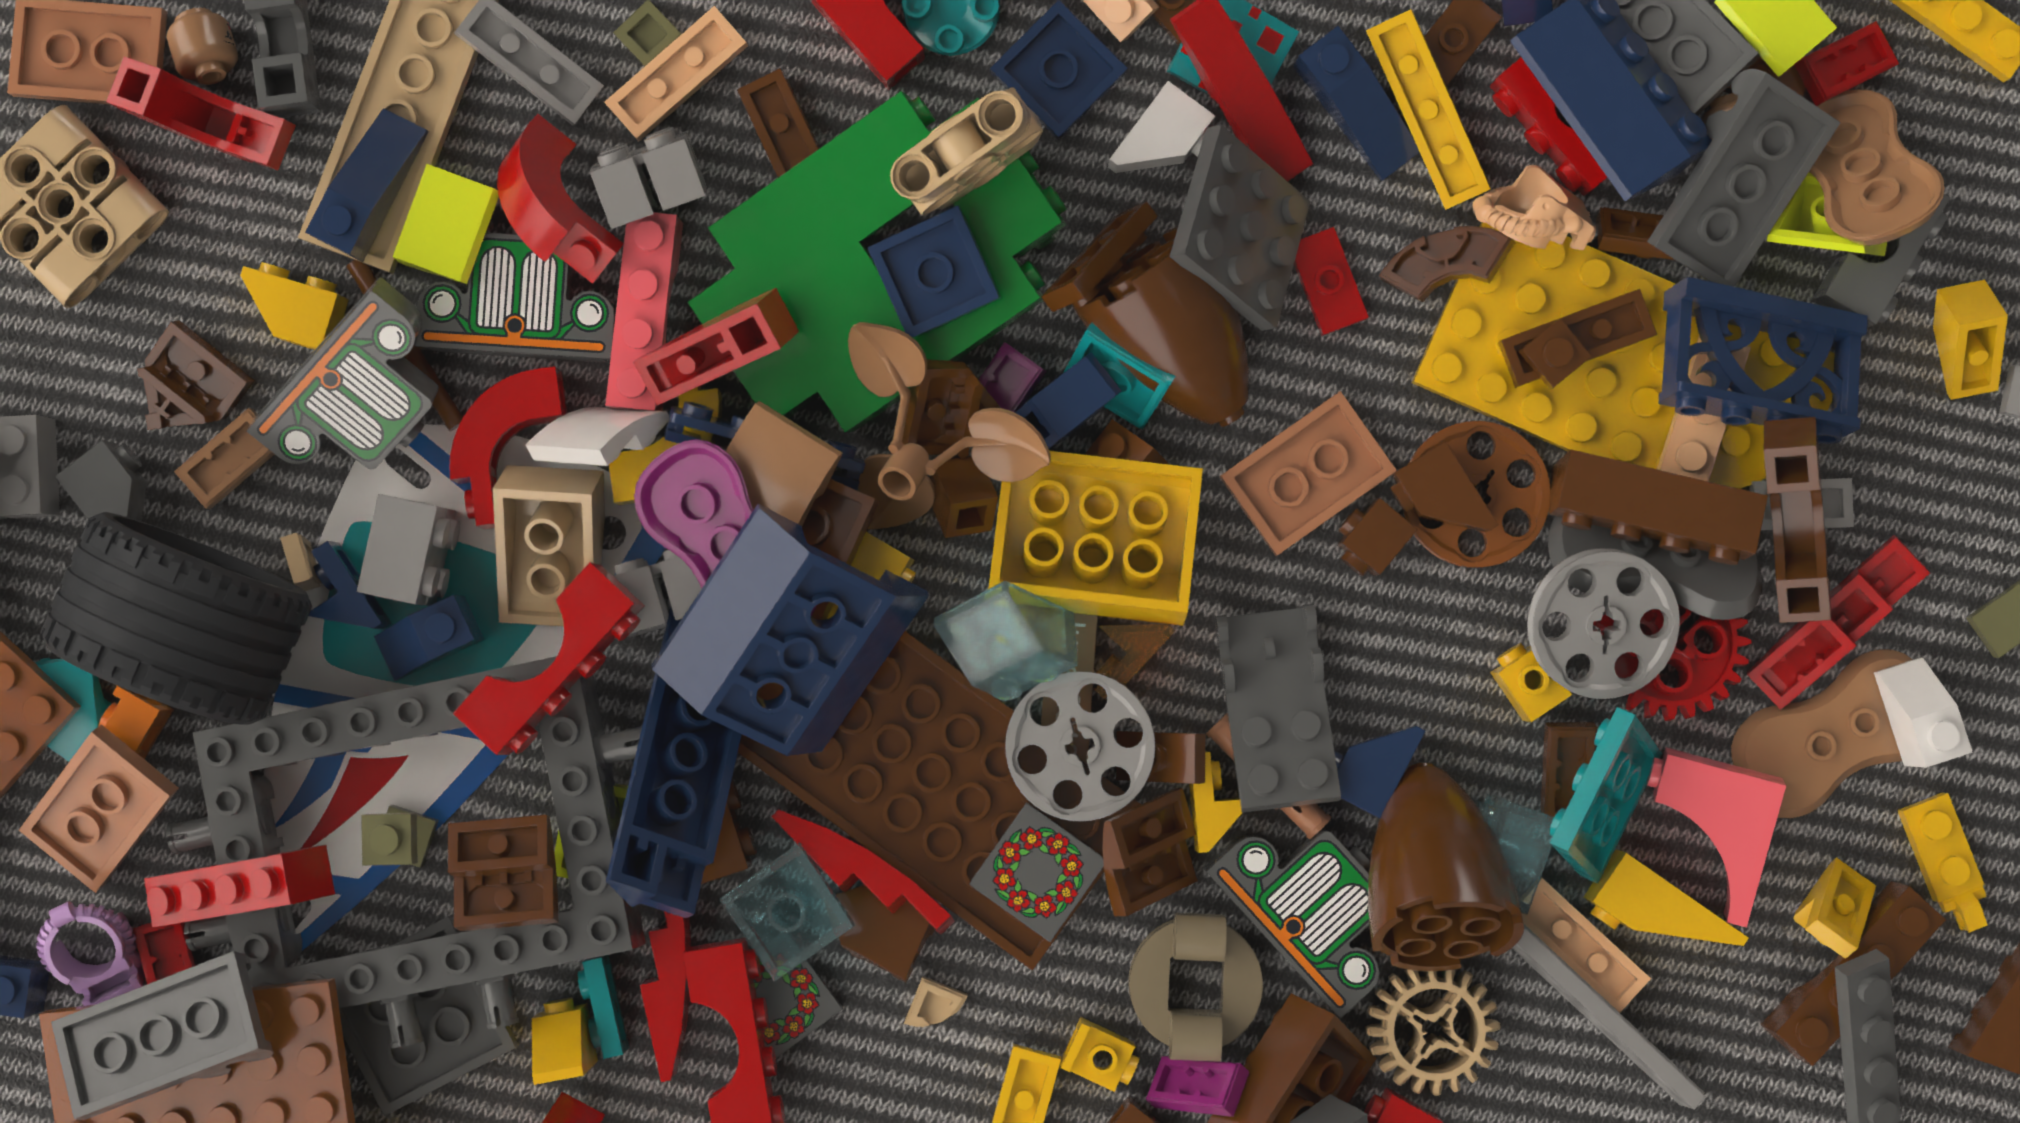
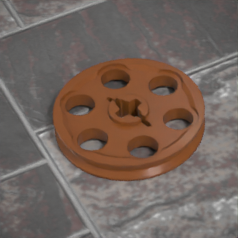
M1487 421L1457 423L1429 437L1416 450L1409 463L1446 441L1474 486L1484 481L1488 473L1492 471V475L1484 484L1486 487L1483 490V495L1488 498L1486 506L1499 525L1488 532L1479 531L1484 537V549L1476 557H1468L1460 551L1458 539L1463 531L1470 528L1442 523L1435 529L1426 528L1420 523L1417 514L1412 508L1408 512L1404 511V516L1409 523L1418 529L1414 536L1419 543L1431 554L1443 561L1457 566L1475 568L1501 564L1516 557L1530 546L1539 535L1547 519L1551 490L1548 472L1535 448L1514 430ZM1475 432L1486 433L1493 441L1494 448L1492 454L1485 460L1474 459L1467 450L1468 438ZM1516 460L1527 462L1533 470V480L1525 488H1516L1511 485L1507 478V468ZM1513 508L1522 510L1529 519L1527 531L1519 537L1509 535L1502 525L1505 513Z

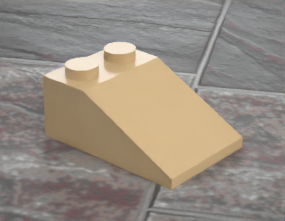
M506 465L493 487L499 622L564 627L562 614L556 602L557 597L589 562L602 565L605 521L604 471Z

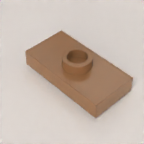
M251 408L245 410L174 471L206 509L213 508L275 455L246 432L257 415Z

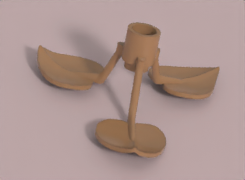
M859 322L852 326L848 337L849 353L853 368L862 384L880 397L892 396L897 391L900 394V405L894 436L888 446L892 455L876 454L867 457L864 460L866 464L864 471L860 474L859 478L860 492L880 501L867 529L899 526L926 514L932 507L935 499V486L926 475H934L941 465L964 448L972 447L971 456L977 468L989 478L997 481H1021L1050 464L1051 454L1039 431L1022 416L1002 408H987L975 412L968 422L972 437H963L933 460H929V455L922 446L915 443L903 444L902 439L911 397L908 387L919 385L925 378L927 373L925 353L914 338L899 329Z

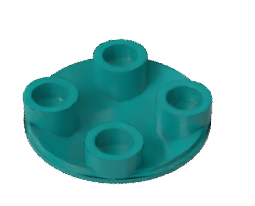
M902 0L905 22L912 36L926 49L941 55H962L980 47L993 33L1000 14V0Z

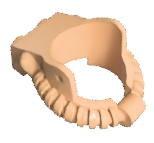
M1537 165L1526 166L1513 185L1492 189L1483 196L1476 198L1472 204L1478 221L1487 223L1506 236L1535 248L1545 249L1549 241L1562 245L1567 234L1570 233L1572 237L1570 247L1584 250L1587 242H1592L1596 234V226L1593 225L1590 212L1587 211L1583 201L1556 182L1545 170Z

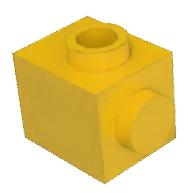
M1522 643L1513 646L1497 658L1500 666L1490 672L1522 721L1533 722L1572 695L1569 690L1555 682L1545 673L1537 662L1531 646L1525 649Z

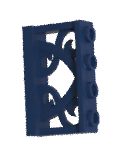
M1692 277L1684 278L1664 292L1663 310L1667 311L1662 392L1659 393L1658 404L1675 407L1676 413L1685 416H1699L1703 414L1721 417V422L1729 425L1753 423L1764 426V421L1816 417L1818 443L1822 444L1838 443L1843 437L1860 429L1861 419L1858 418L1861 337L1867 334L1868 315ZM1692 317H1695L1702 342L1690 345ZM1728 324L1740 327L1741 337L1738 340L1725 341L1724 337L1733 335L1728 329ZM1759 331L1768 333L1771 345L1777 355L1784 362L1795 368L1785 380L1765 391L1746 375L1732 355V352L1739 351L1753 342ZM1787 337L1799 339L1800 347L1792 351L1787 345ZM1831 346L1835 347L1834 373L1822 366ZM1795 352L1800 353V354H1805V355H1804V357H1801L1800 355L1796 354ZM1707 354L1710 361L1702 365L1697 370L1696 375L1699 373L1708 374L1712 379L1711 387L1694 384L1690 380L1688 365L1689 360L1694 355ZM1813 377L1823 381L1832 392V410L1830 412L1810 406L1809 398L1811 395L1816 396L1820 401L1826 399L1823 389L1817 383L1811 381ZM1791 397V403L1783 402Z

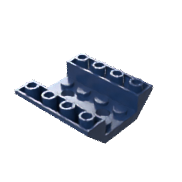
M757 504L652 663V670L701 715L786 756L822 752L927 600L929 594L928 591L888 570H885L878 580L807 543L801 525ZM829 601L838 606L836 613L828 619L818 620L811 616L813 608L819 603ZM775 682L784 687L782 693L774 699L765 700L756 695L758 689L767 683Z

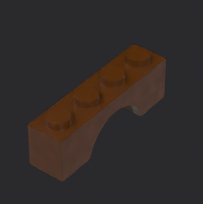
M1816 417L1764 421L1763 450L1767 493L1770 497L1779 622L1831 620L1830 581Z
M1891 881L1871 903L1858 949L1846 959L1838 955L1815 978L1800 987L1792 989L1761 1023V1026L1794 1057L1813 1067L1840 1037L1835 967L1877 949L1889 958L1890 977L1892 980L1946 919L1910 886Z

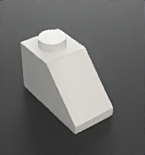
M1167 81L1111 156L1108 168L1115 173L1181 164L1184 163L1191 152L1198 157L1206 128L1211 127L1215 115Z
M1923 658L1913 659L1874 672L1904 766L1927 768L1972 753L1956 702Z

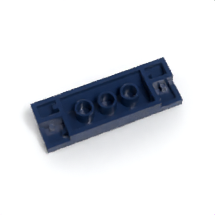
M672 606L661 650L681 621V619L675 620ZM656 673L606 883L631 907L641 903L683 918H688L695 914L705 866L714 862L742 734L701 715Z

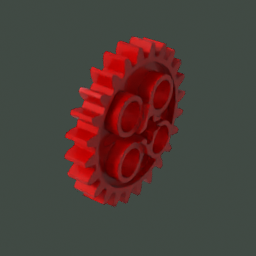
M1678 604L1681 625L1692 611ZM1652 609L1644 613L1640 620V629L1644 635H1653L1660 631L1664 622L1662 612L1659 609ZM1603 615L1602 619L1594 621L1593 625L1600 628L1601 634L1604 635L1605 627L1613 626L1614 620L1607 615ZM1700 615L1689 628L1678 636L1674 651L1667 664L1675 667L1678 672L1679 681L1675 688L1666 686L1658 674L1650 683L1628 694L1625 709L1631 710L1640 703H1644V717L1651 718L1660 707L1665 721L1675 719L1677 708H1679L1685 719L1695 717V704L1704 713L1714 709L1710 695L1720 701L1727 699L1730 695L1723 683L1735 685L1742 680L1732 668L1742 667L1749 663L1746 657L1737 653V649L1751 644V639L1737 636V629L1748 624V619L1718 620ZM1697 630L1705 631L1712 638L1713 647L1710 654L1702 653L1695 646L1694 634ZM1626 652L1617 658L1614 669L1619 678L1630 677L1636 672L1639 661L1635 653Z

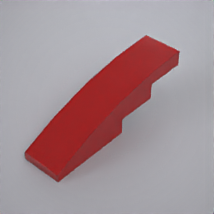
M1196 0L1170 18L1209 96L1219 104L1236 138L1287 182L1311 166L1313 162L1291 120L1218 0Z
M1894 534L1830 591L1831 620L1797 622L1747 672V675L1782 710L1856 647L1855 642L1893 610L1892 605L1930 574L1929 570Z
M777 810L771 816L844 893L860 880L892 914L908 901L940 935L955 922L952 916L913 880L870 850L824 826L784 811Z
M665 911L667 925L654 927L648 932L658 977L646 979L640 984L661 1082L670 1081L677 1073L688 1022L690 999L683 952L688 947H691L690 918H683Z

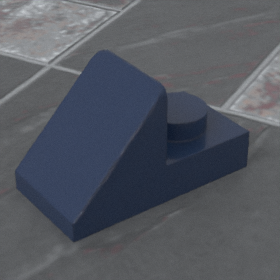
M326 541L311 551L318 562L313 566L316 575L328 590L335 588L338 593L311 610L309 613L310 617L373 629H384L392 624L375 596L357 592L360 574L339 542Z

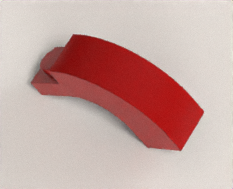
M125 56L106 100V103L187 139L244 161L255 162L277 171L280 168L296 127L295 124L283 118L228 100L188 83L161 68Z
M537 114L524 129L499 167L497 188L500 203L517 235L540 259L546 262L554 253L593 284L624 243L582 211L569 197L562 184L560 168L577 144L541 115Z
M556 366L523 371L499 381L477 398L457 428L450 453V480L458 484L471 483V490H465L464 492L465 508L468 518L475 519L477 527L484 530L495 528L493 487L498 480V462L506 444L520 431L534 425L551 423L568 413L563 374Z

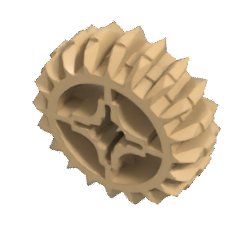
M1405 969L1409 979L1405 983L1392 973L1388 976V979L1396 988L1390 995L1382 988H1377L1375 994L1382 1001L1386 1002L1384 1008L1374 1005L1369 1006L1367 1013L1372 1017L1381 1019L1380 1024H1370L1365 1027L1366 1033L1369 1036L1382 1037L1381 1040L1369 1046L1370 1052L1373 1055L1388 1053L1380 1061L1379 1068L1386 1073L1398 1066L1394 1073L1393 1081L1399 1086L1406 1083L1412 1075L1411 1090L1417 1094H1420L1424 1089L1426 1080H1429V1088L1434 1096L1441 1095L1442 1080L1447 1081L1448 1086L1453 1092L1460 1091V1082L1457 1076L1462 1073L1470 1082L1474 1083L1478 1077L1470 1067L1477 1062L1482 1067L1488 1068L1491 1062L1481 1054L1483 1048L1497 1050L1499 1045L1494 1039L1485 1037L1486 1032L1500 1030V1022L1494 1019H1484V1016L1493 1013L1497 1009L1496 1004L1492 1000L1478 1003L1485 996L1487 988L1482 983H1479L1468 989L1473 975L1467 970L1461 972L1454 980L1455 969L1441 971L1439 976H1437V971H1423L1424 976L1421 977L1418 971ZM1429 989L1448 990L1443 998L1438 997L1427 1008H1418L1407 1002L1409 998L1421 991ZM1461 999L1464 1001L1470 1015L1471 1027L1467 1041L1458 1036L1453 1028V1021L1458 1013L1455 1007ZM1398 1014L1410 1022L1413 1028V1034L1408 1043L1410 1049L1405 1057L1398 1050L1394 1035L1395 1021ZM1417 1015L1426 1021L1428 1019L1431 1022H1436L1439 1017H1442L1443 1020L1438 1022V1024L1443 1027L1442 1031L1452 1039L1447 1040L1443 1036H1437L1433 1033H1430L1426 1039L1423 1038V1035L1428 1032L1422 1028L1423 1025L1413 1016ZM1439 1048H1447L1458 1053L1455 1058L1441 1065H1418L1422 1058L1427 1059L1434 1050Z

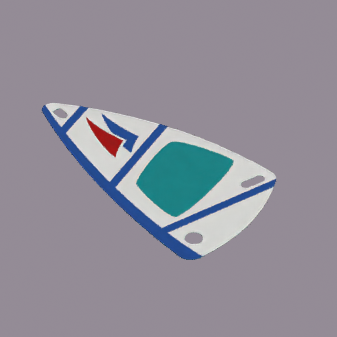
M424 424L421 432L406 448L400 443L395 447L403 451L429 473L431 481L424 489H418L391 468L385 459L377 468L372 470L367 469L355 460L327 520L318 546L326 541L339 542L359 574H361L378 494L455 510V521H460V533L455 549H448L444 565L445 569L450 570L448 588L443 598L437 597V602L451 595H464L485 640L394 681L374 636L408 615L430 605H415L375 596L392 622L391 625L384 629H373L308 616L305 625L300 628L302 632L296 646L291 649L292 656L287 668L281 673L282 680L275 693L271 716L558 655L563 642V626L499 622L495 528L484 530L476 526L475 519L468 518L464 492L465 490H471V483L458 484L450 480V453L457 428L449 432L445 425ZM514 436L510 439L499 458L498 479L506 465L604 471L605 516H613L620 519L625 526L626 537L618 548L602 550V566L614 576L617 575L614 566L628 561L643 558L644 561L647 560L649 566L656 564L666 548L656 542L641 527L635 504L619 506L614 503L610 472L591 464L533 460L526 447V444L530 441L529 439ZM320 583L321 587L306 591L312 604L311 610L337 594L336 589L328 590L323 583ZM465 727L438 732V735L394 741L390 745L346 751L342 755L298 761V764L265 768L264 776L269 779L274 789L275 798L271 799L277 836L283 837L284 846L280 847V852L327 845L335 895L310 900V912L295 929L296 934L301 933L302 951L352 910L400 866H362L361 815L386 814L388 807L395 805L438 819L437 830L500 765L507 755H496L472 731Z

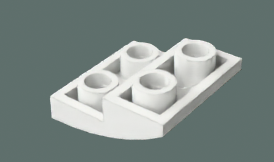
M605 407L582 408L569 412L548 424L526 444V447L533 460L608 466L619 457L623 448L644 450L645 447L655 440L656 435L669 421L670 417L667 411Z

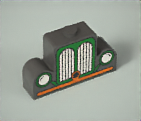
M511 227L510 234L485 233L468 280L467 293L454 284L447 282H436L423 290L417 304V309L420 311L422 318V329L414 346L429 352L610 363L616 306L602 294L593 291L581 292L574 296L576 270L554 253L544 262L522 241L513 227Z
M379 277L260 410L246 432L279 458L293 464H302L312 460L317 455L326 436L370 470L377 468L398 443L406 448L423 429L424 424L419 420L431 408L439 390L438 385L404 357L411 351L422 329L420 311L411 301L382 277Z
M1322 828L1310 840L1307 838L1279 864L1278 854L1271 843L1259 835L1245 834L1234 839L1203 867L1340 1019L1376 985L1379 977L1377 961L1361 945L1351 942L1370 925L1368 913L1370 860L1358 847L1354 846L1348 851L1331 832Z

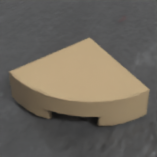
M922 976L904 1024L925 1027L941 1023L960 1010L968 994Z

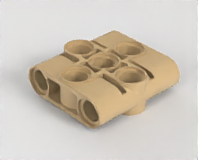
M1014 87L1005 91H993L963 112L939 125L925 139L902 154L893 163L890 171L893 188L901 196L910 199L921 216L937 209L947 208L972 190L993 179L1007 165L1033 148L1043 132L1041 122L1038 116L1027 107Z
M60 105L50 110L0 158V241L6 253L18 259L65 308L77 305L90 295L168 217V209L129 170L125 161L114 155L67 105ZM38 161L40 164L39 175L34 181L27 183L24 176L25 169L30 163ZM108 162L110 168L108 177L103 182L95 184L93 180L94 169L100 163ZM72 195L74 199L72 212L68 216L60 218L58 213L59 203L66 196ZM36 229L39 236L38 244L33 250L26 252L23 247L24 237L29 231ZM106 230L108 234L106 247L102 251L94 253L91 245L93 237L99 231Z

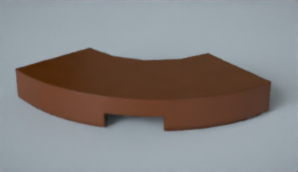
M1478 226L1454 227L1452 230L1416 239L1399 251L1387 263L1379 277L1382 281L1423 303L1436 288L1452 280L1473 278L1490 284L1515 244V240L1500 231Z

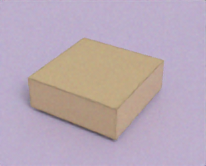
M298 533L281 537L294 585L299 586L305 591L321 587L320 583L322 582L313 568L317 563L311 552L312 546L310 541Z

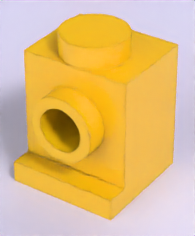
M1080 1017L1062 1055L1060 1066L1068 1072L1071 1071L1115 1092L1119 1082L1126 1085L1129 1084L1137 1068L1139 1057L1132 1055L1135 1049L1134 1041ZM1104 1050L1111 1054L1112 1061L1108 1066L1098 1067L1094 1064L1093 1057L1098 1051Z

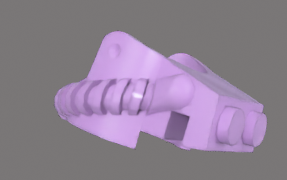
M68 901L49 910L50 919H47L39 930L40 934L37 936L38 942L36 947L39 950L37 951L38 957L42 958L40 962L42 965H46L45 969L48 972L51 971L52 976L66 985L69 984L76 993L83 994L82 1004L84 1006L96 1005L142 987L145 974L141 967L140 955L135 950L137 949V944L134 942L136 937L132 934L133 929L126 916L122 912L114 914V910L104 909L105 906L95 907V904H89V906L79 904L78 907H75L72 902ZM74 920L98 925L112 938L116 949L115 957L105 964H83L72 957L61 940L56 942V935L61 926Z

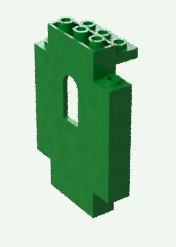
M900 91L708 227L735 269L688 301V304L700 322L704 324L750 299L777 288L799 332L781 349L733 371L755 403L761 401L786 418L791 417L821 396L844 432H854L900 400L898 391L892 396L880 397L862 384L851 362L848 337L852 326L859 322L884 325L905 332L878 270L861 242L914 206L910 199L901 196L894 190L890 171L893 163L902 154L921 142L933 131L929 125L936 120L919 96L912 100L907 94ZM977 98V99H975L974 101H972L970 104H968L967 106H965L964 108H962L960 111H958L957 113H955L953 116H955V115H957V114L963 112L965 109H967V108L970 107L972 104H974L975 102H977V101L979 100V98ZM1029 151L1007 165L993 179L972 190L953 204L954 206H961L1002 298L915 338L922 347L927 360H959L1044 301L1041 297L1043 294L1039 289L1046 285L1045 281L1030 260L1022 264L1019 258L1033 248L1041 250L1056 239L1054 234L1067 225L1060 215L1067 208L1051 185L1043 190L1033 175L1039 169V166Z

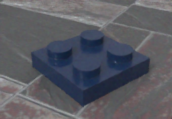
M1058 0L990 68V73L1006 89L1014 87L1027 107L1038 116L1041 124L1055 138L1060 140L1127 73L1128 68Z
M957 205L868 247L904 331L914 339L1002 298L961 206Z

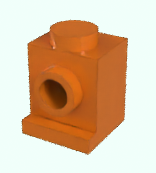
M117 686L112 694L120 698L118 704L116 702L112 703L106 709L98 726L102 724L145 759L174 709L162 702Z

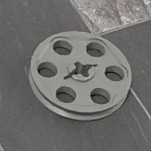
M1596 548L1576 553L1564 559L1543 578L1530 604L1527 630L1529 643L1537 662L1555 682L1577 695L1594 699H1610L1625 696L1641 689L1663 670L1677 643L1680 618L1677 600L1670 584L1653 565L1626 551L1612 548ZM1628 567H1635L1641 575L1638 588L1631 593H1621L1617 587L1618 575ZM1581 568L1588 569L1592 575L1590 589L1581 595H1573L1568 588L1570 575L1575 570ZM1659 609L1664 617L1662 628L1653 635H1644L1640 629L1642 616L1649 610ZM1562 612L1567 620L1565 631L1556 638L1546 637L1542 629L1543 621L1551 613ZM1603 612L1614 620L1613 626L1605 627L1604 635L1593 628V622L1600 621ZM1626 652L1635 653L1639 661L1636 672L1630 677L1619 678L1614 669L1617 658ZM1576 654H1586L1590 660L1588 673L1580 679L1573 680L1568 678L1566 673L1568 660Z
M1068 672L1041 682L1020 701L1014 710L1007 729L1006 759L1016 786L1034 806L1060 819L1092 821L1119 811L1129 804L1142 790L1153 767L1155 736L1151 720L1144 706L1124 685L1097 673ZM1091 683L1102 686L1107 693L1105 707L1096 713L1085 711L1079 703L1081 689ZM1041 697H1050L1059 706V717L1053 724L1048 726L1037 724L1031 715L1033 703ZM1073 717L1076 720L1078 732L1082 733L1083 738H1092L1095 747L1087 752L1088 759L1086 761L1090 771L1089 775L1086 774L1083 761H1080L1077 754H1068L1066 745L1074 741L1073 734L1075 732L1071 722ZM1127 718L1136 720L1143 729L1142 740L1138 745L1131 748L1121 746L1114 737L1115 726L1119 721ZM1028 745L1041 747L1047 755L1045 768L1037 774L1026 773L1019 765V754ZM1110 767H1121L1130 776V787L1123 795H1110L1102 787V775ZM1072 780L1081 787L1082 800L1075 808L1064 809L1055 802L1054 790L1061 781Z

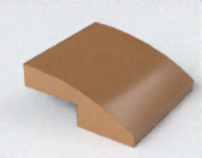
M761 401L754 404L725 451L734 459L742 473L753 509H755L757 504H760L803 526L815 499L824 494L843 454Z

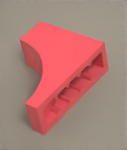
M1665 747L1662 759L1653 758L1647 786L1654 788L1653 796L1655 802L1667 805L1681 812L1694 821L1712 840L1723 859L1726 871L1727 898L1724 909L1727 923L1747 928L1786 784L1781 777Z

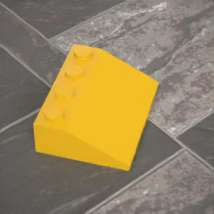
M1050 451L1051 462L1048 466L1039 469L1033 475L1021 481H1001L988 587V603L1184 626L1189 606L1202 468Z

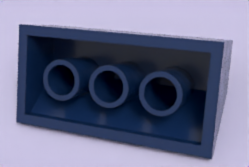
M1567 0L1510 40L1625 202L1676 177L1702 156L1711 143L1712 139L1707 135V128L1702 119L1688 108L1678 94V89L1673 79L1659 68L1649 54V48L1644 39L1633 32L1620 14L1619 5L1615 0Z

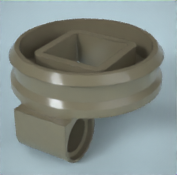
M1175 913L1173 920L1163 923L1148 934L1139 945L1131 962L1129 993L1133 1008L1146 1030L1160 1042L1169 1046L1170 1060L1220 1062L1222 1047L1234 1041L1249 1027L1261 1003L1263 979L1258 959L1247 941L1236 930L1227 925L1225 915ZM1171 957L1174 960L1222 962L1219 1010L1168 1008Z

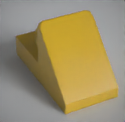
M1205 751V783L1189 784L1192 821L1196 831V835H1194V848L1199 853L1209 852L1242 814L1239 797L1214 799V791L1222 790L1221 768L1219 761H1211L1210 752Z
M1836 857L1828 865L1796 910L1793 919L1820 943L1830 947L1846 959L1858 949L1876 885Z

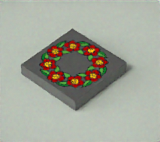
M1026 802L969 885L1051 942L1104 867L1103 856Z
M784 929L757 949L761 978L754 979L757 998L765 997L768 1009L769 1027L762 1028L765 1047L773 1046L776 1058L843 1009L841 1003L787 929Z

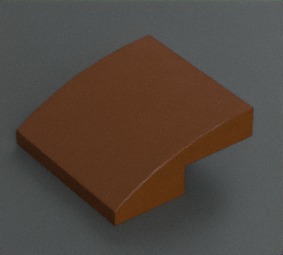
M1175 788L1104 822L1103 864L1114 917L1129 916L1198 881L1186 844V839L1196 835V831L1183 788Z
M548 815L448 823V873L454 877V928L459 931L559 923L555 852L551 822Z

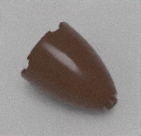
M1177 226L1163 234L1166 240L1165 243L1160 244L1159 241H1156L1139 251L1136 248L1120 258L1124 263L1123 266L1112 276L1100 281L1096 285L1099 292L1091 301L1080 308H1074V310L1087 328L1092 322L1112 341L1135 357L1176 376L1161 399L1163 402L1183 414L1208 425L1218 422L1221 427L1235 422L1245 413L1243 406L1249 399V367L1239 313L1219 292L1170 258L1178 229ZM1118 359L1142 384L1155 392L1159 383Z
M1431 763L1414 764L1401 777L1378 822L1371 852L1368 877V913L1373 952L1381 951L1390 956L1392 966L1415 971L1462 968L1461 959L1473 957L1490 951L1491 955L1498 957L1514 947L1524 933V922L1515 883L1493 830L1466 791L1448 773Z

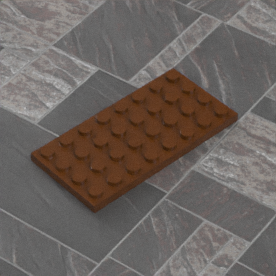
M906 631L902 634L822 752L786 756L744 735H741L738 748L740 755L864 847L913 880L921 889L1032 971L1104 873V867L1051 942L969 885V883L1026 802L1102 856L1104 822L1141 805V803L1133 799L1119 811L1092 821L1060 819L1034 806L1016 786L1007 764L1006 734L1014 710ZM775 682L767 683L758 689L756 695L765 700L774 699L782 693L784 687ZM1036 745L1024 747L1018 757L1021 769L1029 774L1041 772L1047 763L1045 751ZM1083 762L1085 772L1087 775H1089L1090 771L1088 764ZM1102 775V787L1108 794L1119 796L1126 793ZM1072 780L1061 781L1054 790L1055 802L1064 809L1075 808L1082 800L1081 787Z

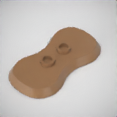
M1858 89L1846 91L1817 106L1841 122L1809 171L1822 187L1824 193V215L1828 226L1835 233L1851 242L1869 246L1897 239L1926 223L1934 215L1943 199L1944 180L1941 173L1934 166L1910 153L1900 141L1897 130V113L1893 103L1878 92Z
M1879 649L1869 651L1851 661L1825 690L1812 698L1788 704L1782 710L1774 705L1756 711L1740 725L1734 735L1731 745L1733 765L1783 778L1786 789L1778 818H1795L1809 814L1820 807L1835 789L1853 773L1872 765L1902 761L1874 672L1913 659L1896 650Z

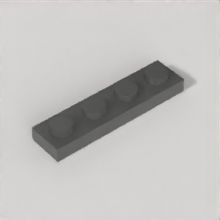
M1875 949L1835 967L1847 1123H1898L1901 1121L1890 963L1886 955Z

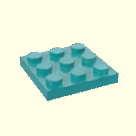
M1618 707L1612 718H1606L1599 726L1594 740V745L1597 748L1589 764L1583 763L1578 769L1572 783V790L1575 793L1567 809L1561 808L1557 812L1550 827V836H1552L1550 844L1580 876L1597 884L1644 792L1653 758L1660 759L1662 752L1637 716Z

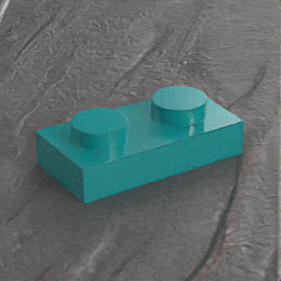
M609 955L585 959L582 962L584 970L578 971V983L582 998L584 1000L590 999L594 1018L588 1020V1026L593 1047H601L604 1059L623 1055L630 1047Z

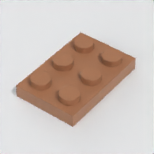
M16 0L7 93L13 97L108 104L106 100L124 56L163 69L168 12L163 8L69 0Z
M1339 391L1219 477L1274 555L1277 556L1397 470L1342 392Z
M101 724L90 733L20 827L19 831L96 893L107 883L179 787Z

